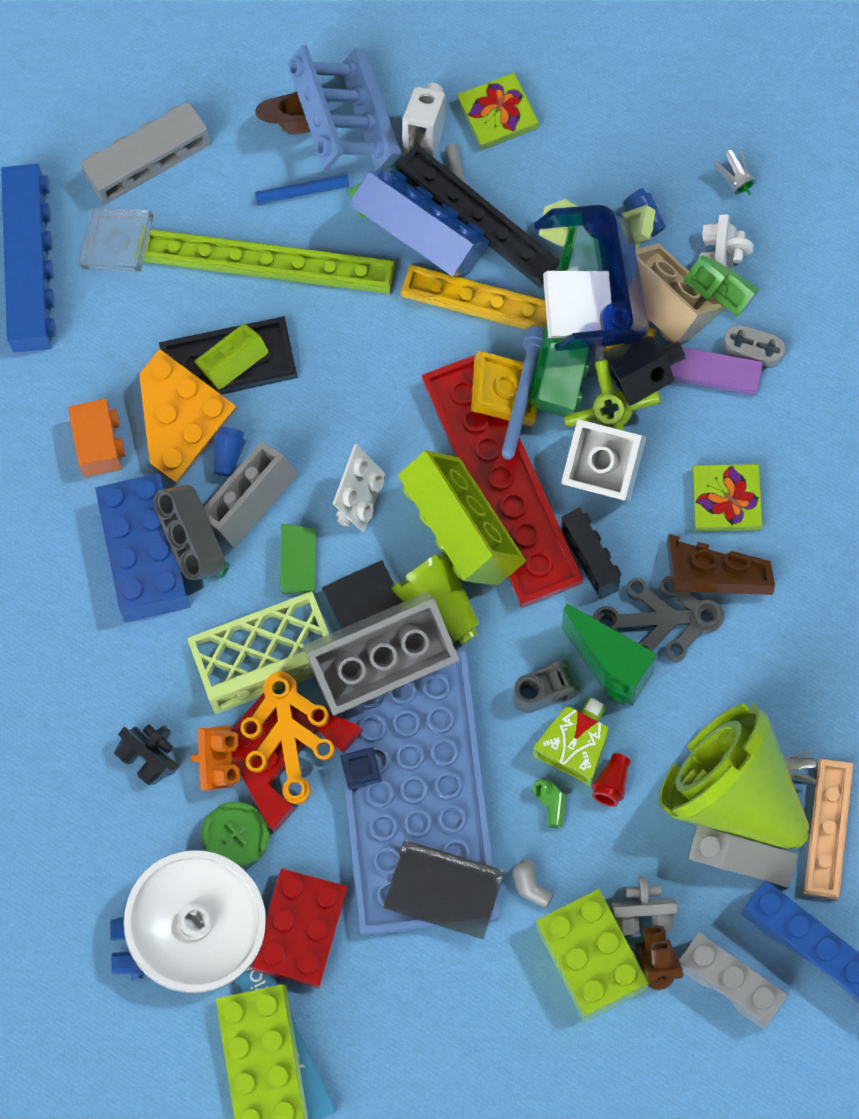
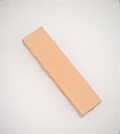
M818 759L816 771L817 784H815L803 890V895L832 900L839 899L853 763Z

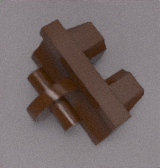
M653 926L643 928V942L635 943L636 956L649 983L648 986L654 990L666 989L673 983L674 978H683V968L670 940H666L664 927Z

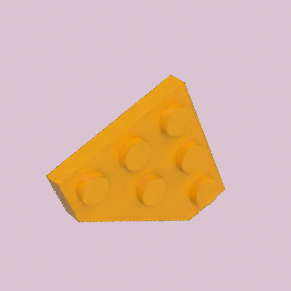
M159 349L139 374L149 460L152 467L177 485L214 439V434L218 433V428L226 424L237 410V407Z

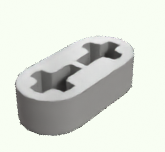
M742 325L731 327L725 335L724 348L730 356L763 362V367L768 368L776 367L784 358L785 344L776 335ZM738 336L744 338L740 347L734 346V340ZM768 346L775 347V353L771 357L765 355Z

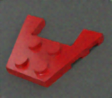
M263 692L230 730L238 734V747L235 751H231L234 764L239 768L240 775L267 825L276 832L296 809L272 788V784L286 769L282 742H280L268 759V766L263 772L255 773L246 766L248 754L258 750L278 722L276 708L262 725L263 731L258 738L249 739L242 734L240 729L243 720L252 717L264 701L265 695ZM290 704L293 720L315 735L319 732L343 754L364 731L357 724L330 714L329 722L325 726H314L309 721L308 715ZM317 710L313 714L315 722H320L325 717V713L322 710ZM255 722L249 723L246 727L248 734H254L257 731V724ZM296 739L299 754L306 745ZM255 756L252 759L251 765L253 768H259L262 765V757Z

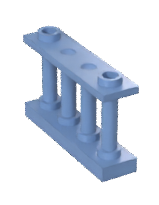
M301 45L287 64L323 169L329 170L340 156L345 154L370 155L376 171L381 169L388 170L402 153L365 49L354 48L342 64L313 62L307 45ZM318 75L342 76L347 89L322 88ZM327 101L351 102L357 116L331 115ZM336 128L361 129L366 142H342L339 139Z

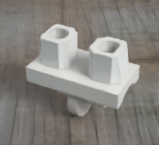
M729 214L719 215L718 223L703 225L702 231L704 244L706 246L716 245L715 251L701 252L700 256H707L733 270V262L742 263L743 256L750 255L753 252V243L745 239L744 231H737V228L729 223Z

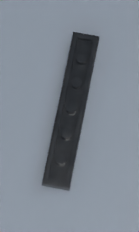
M417 143L396 164L397 171L405 175L416 187L419 186L433 195L432 200L439 206L445 204L459 213L457 217L465 224L471 222L484 230L483 236L490 240L488 246L539 288L544 285L543 274L546 271H557L559 268V259Z

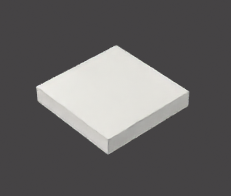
M546 271L543 274L548 338H611L614 336L609 271Z

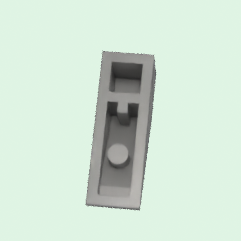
M697 825L688 859L763 881L767 880L768 882L789 888L798 854Z

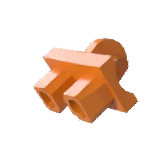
M230 725L197 728L198 753L190 754V761L199 762L200 790L233 787L234 783L240 781V771L236 764H232L231 751H235L238 747V734L230 731Z

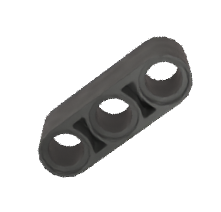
M182 485L158 491L154 497L155 511L183 575L188 580H196L221 573L225 565V559L195 489L191 485Z

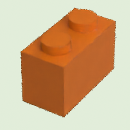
M106 398L68 406L78 465L84 478L121 470V458L126 457L122 438L116 437L115 428L120 427L117 409H111Z

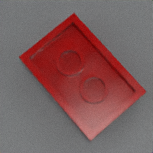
M281 868L266 917L264 938L254 958L252 971L320 989L348 886Z

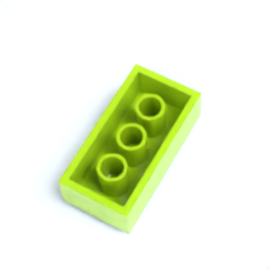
M425 450L397 475L404 485L402 487L403 492L416 504L420 511V519L433 531L436 536L435 542L437 546L450 558L453 563L452 569L458 578L467 582L498 586L526 562L459 457Z

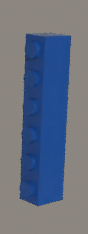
M39 163L1 167L7 341L13 353L52 349L51 337H56V325L54 318H50V308H55V297L53 289H49V279L54 278L52 261L48 260L47 251L52 250L53 246L51 232L47 231L46 222H51V209L49 203H45V194H50L48 175H43Z

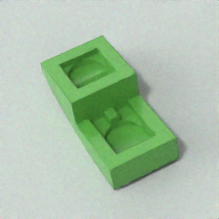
M704 255L700 256L683 279L706 300L714 297L737 317L759 291L752 283L730 268Z

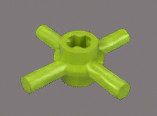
M604 360L595 363L602 393L595 399L593 408L564 416V421L567 428L576 426L577 419L587 422L597 421L602 426L624 431V425L630 420L632 411L662 404L659 391L629 406L623 393L614 389L608 361ZM611 401L612 404H618L619 410L614 412L615 418H613V414H607L606 410L611 407Z

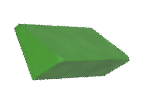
M281 524L280 587L282 594L308 593L311 591L315 593L316 529L292 524Z

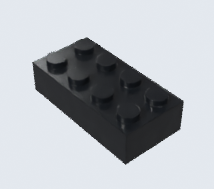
M578 508L561 516V531L601 600L619 591L621 572L618 566H613L610 561L611 555L606 547H602L598 531H593L590 526L591 520L586 512L583 513L581 508Z

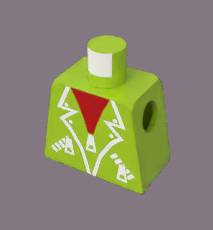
M588 698L581 712L566 706L535 744L533 757L591 787L609 734V728L599 722L606 709L605 705L593 698Z

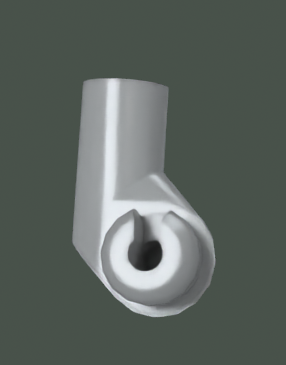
M529 859L521 860L515 865L513 870L517 892L520 896L547 908L554 893L537 885L534 874L536 865Z

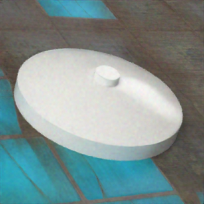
M183 851L169 855L151 865L133 886L124 913L125 939L138 967L156 983L178 992H209L233 982L251 965L264 938L265 908L256 884L238 864L212 852Z

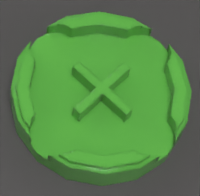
M239 801L226 802L219 805L217 809L206 816L201 829L202 848L204 851L222 855L238 864L242 869H246L256 864L266 853L270 840L269 826L263 816L258 813L259 810L252 805Z

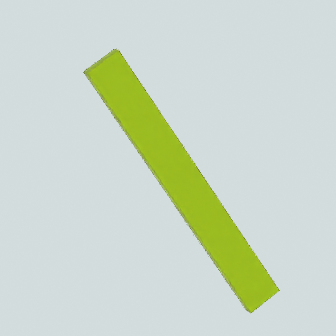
M154 229L145 230L140 254L141 262L387 294H391L396 266L395 260Z

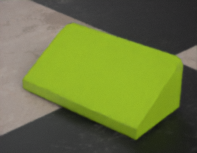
M244 323L197 358L194 363L209 381L220 390L267 355L268 349L260 335Z

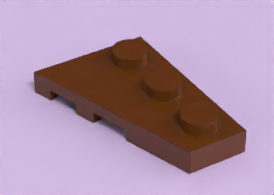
M668 534L666 545L673 592L773 595L775 582L771 561L735 551H730L727 554L709 550V544L697 542V545L694 546L679 542V536Z

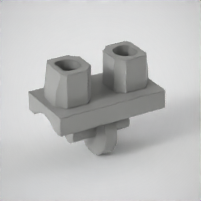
M646 876L639 877V887L626 888V898L640 897V900L612 902V913L614 918H617L618 926L623 935L640 934L638 916L652 915V927L663 926L666 933L672 932L674 914H678L677 902H675V898L648 899V897L661 896V886H647Z

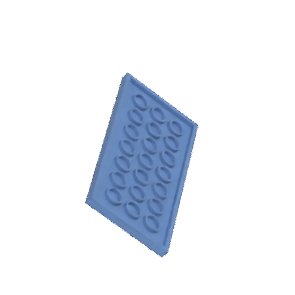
M466 650L456 651L459 661L337 714V717L355 723L364 730L344 754L373 747L382 782L348 790L343 770L361 936L499 920Z

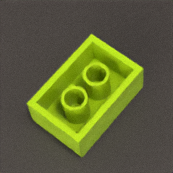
M599 889L536 920V929L584 1022L647 990L649 983Z

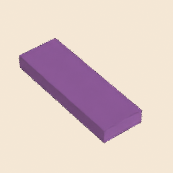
M682 347L686 359L670 366L674 381L756 396L763 362Z

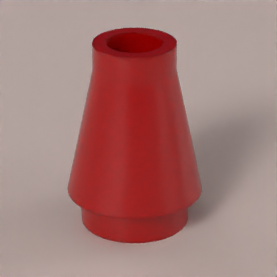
M619 753L611 755L609 762L592 785V797L597 802L605 806L616 807L619 801L624 799L628 769L631 763L627 756Z

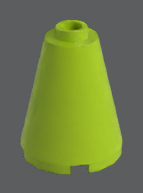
M441 551L438 556L435 554L405 576L407 579L401 585L397 582L391 589L403 602L428 592L435 599L452 643L459 641L463 645L478 634L475 627L480 623L460 578L456 576L452 569L453 563L448 555Z

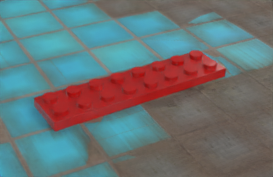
M472 355L421 375L422 382L455 457H459L526 560L523 565L508 577L521 608L579 586L583 584V578L520 437L512 459H505L501 454L509 420L471 411L475 356Z

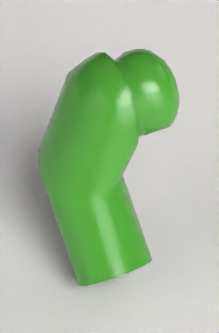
M537 780L533 784L532 792L548 808L546 826L556 829L563 828L566 796L550 780Z

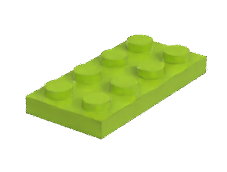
M281 984L215 998L234 1119H308L287 986Z

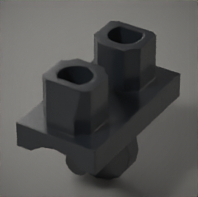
M148 724L143 729V732L138 727H133L130 730L127 727H123L118 733L122 740L114 754L126 764H132L140 755L146 762L137 772V775L147 785H155L164 775L174 774L180 767L167 755L174 748L167 741L171 734V730L167 726H162L155 730Z

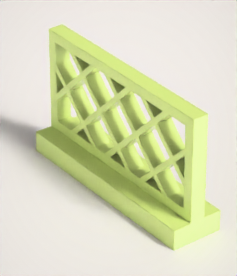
M312 591L187 638L215 714L258 699L263 694L265 680L273 673H288L295 679L296 683L315 677L302 647L304 646L303 642L309 631L323 637L329 635V632ZM310 603L312 613L307 622L292 617L296 608ZM274 617L282 620L275 634L261 629L266 619ZM315 619L317 621L318 626L313 625ZM288 623L303 628L296 642L282 637ZM243 629L251 632L244 646L229 641L234 631ZM257 635L272 640L265 654L250 649ZM208 641L219 644L212 658L199 653L197 645ZM278 643L293 648L289 657L282 660L271 657ZM225 647L240 652L233 666L219 661ZM246 655L261 660L257 669L250 672L240 669ZM203 662L208 663V666H207L206 669H205V667H204ZM215 667L229 671L225 681L211 686L209 677ZM276 684L274 692L286 688L285 684Z

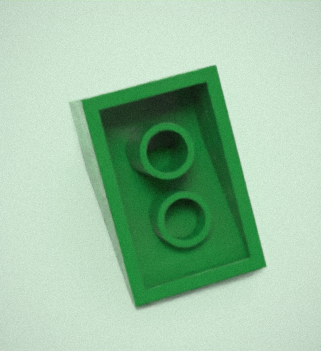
M566 603L563 608L562 630L603 690L607 691V696L618 704L624 705L626 702L633 706L653 674L656 653Z

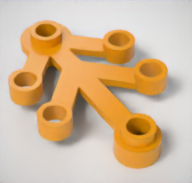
M276 672L271 674L264 682V701L254 715L244 719L240 726L241 732L245 737L256 739L262 734L264 722L275 708L277 710L278 722L258 750L248 754L246 766L255 773L263 772L268 766V759L280 742H282L287 780L282 788L283 796L290 803L301 805L306 803L311 797L312 788L310 783L301 776L296 739L311 748L315 756L324 761L334 756L335 746L328 739H320L293 720L290 704L308 715L309 721L317 727L325 726L329 722L330 714L324 706L314 705L297 693V683L290 674ZM284 683L286 686L284 693L275 694V685ZM317 710H322L325 713L324 719L320 722H315L313 719V714ZM251 722L257 724V731L254 734L246 732V727ZM329 744L330 752L325 756H321L318 752L320 745ZM255 756L262 757L263 762L259 768H253L251 765V761ZM296 783L300 784L302 787L301 793L297 796H292L290 793L291 786Z

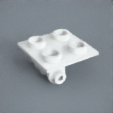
M354 444L333 505L338 509L336 515L339 524L350 526L352 522L361 532H365L368 521L373 516V507L378 493L383 488L385 473L357 444Z

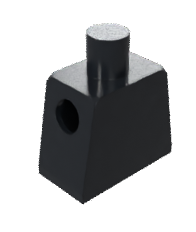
M647 336L602 352L604 359L608 361L612 380L619 391L623 393L629 406L673 383L674 376L670 366L686 359L679 341L661 348L653 336Z

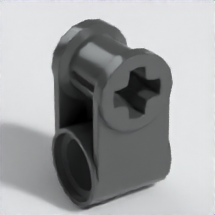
M560 660L519 677L515 682L513 691V703L516 708L521 712L530 713L576 697L580 693V689L573 684L567 670L569 668L568 661ZM524 688H532L536 691L537 697L525 699L521 696L520 691Z

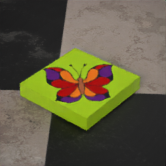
M514 72L457 94L458 103L481 150L539 128V122Z
M759 464L693 465L695 531L762 530Z

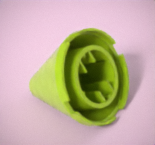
M744 703L735 705L713 719L689 742L686 748L691 753L681 768L676 763L672 764L659 791V806L668 815L677 820L786 850L793 847L799 848L809 837V823L768 715L755 703L750 705L751 709Z

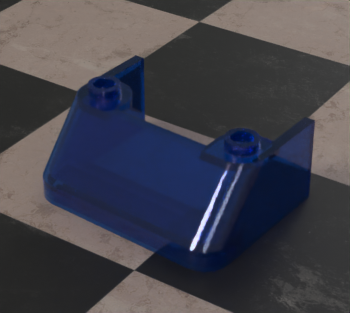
M604 205L555 208L548 211L534 223L535 230L584 226L585 231L591 237L598 239L603 271H609L611 303L605 306L600 313L601 330L572 333L555 344V351L631 344L642 339L648 332L649 324L632 227L629 220Z

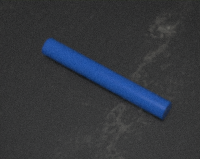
M346 174L257 191L255 196L257 204L346 188L350 187L348 175Z

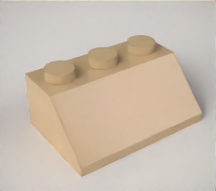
M659 243L628 251L609 278V282L615 287L616 293L620 297L629 300L638 308V313L644 319L654 323L661 330V335L673 343L691 340L725 309V306L714 297L706 300L683 281L689 270Z

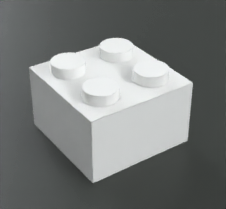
M577 419L561 484L630 501L647 437Z

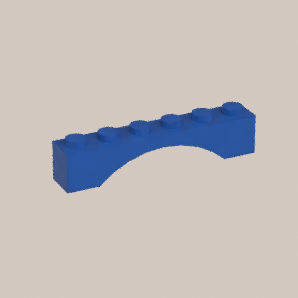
M766 880L744 907L741 915L767 936L814 965L859 1002V952Z

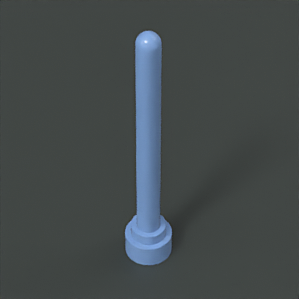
M539 326L528 327L523 338V346L527 353L501 452L503 458L508 460L512 459L515 455L545 331L544 328Z

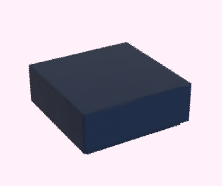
M373 747L340 755L348 790L382 782Z

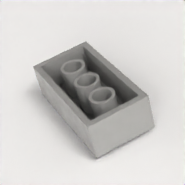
M428 592L302 646L333 716L459 661L435 599Z

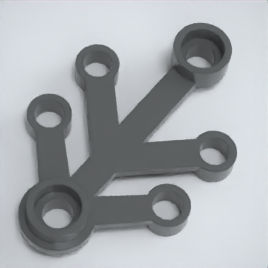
M667 576L661 581V594L669 599L676 598L688 610L675 611L647 588V584L643 579L634 578L627 585V595L632 600H641L654 612L619 614L613 607L603 606L595 611L593 618L599 622L605 618L611 620L612 626L610 628L615 631L620 628L656 626L643 642H639L640 645L651 651H654L676 625L690 624L678 640L670 641L666 647V657L668 660L677 663L685 658L687 648L702 632L711 633L720 628L724 620V612L722 607L713 600L705 599L699 601L689 592L667 591L664 585L672 583L671 576ZM633 585H640L643 591L635 594L631 591V587ZM707 612L713 616V619L706 622L701 619L700 615ZM675 646L679 647L682 650V654L674 656L670 653V649Z

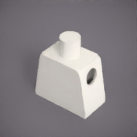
M428 83L425 88L416 87L413 90L402 120L403 157L417 143L435 158L445 122L446 94L443 93L444 89L439 84ZM419 127L427 128L425 135L419 131Z

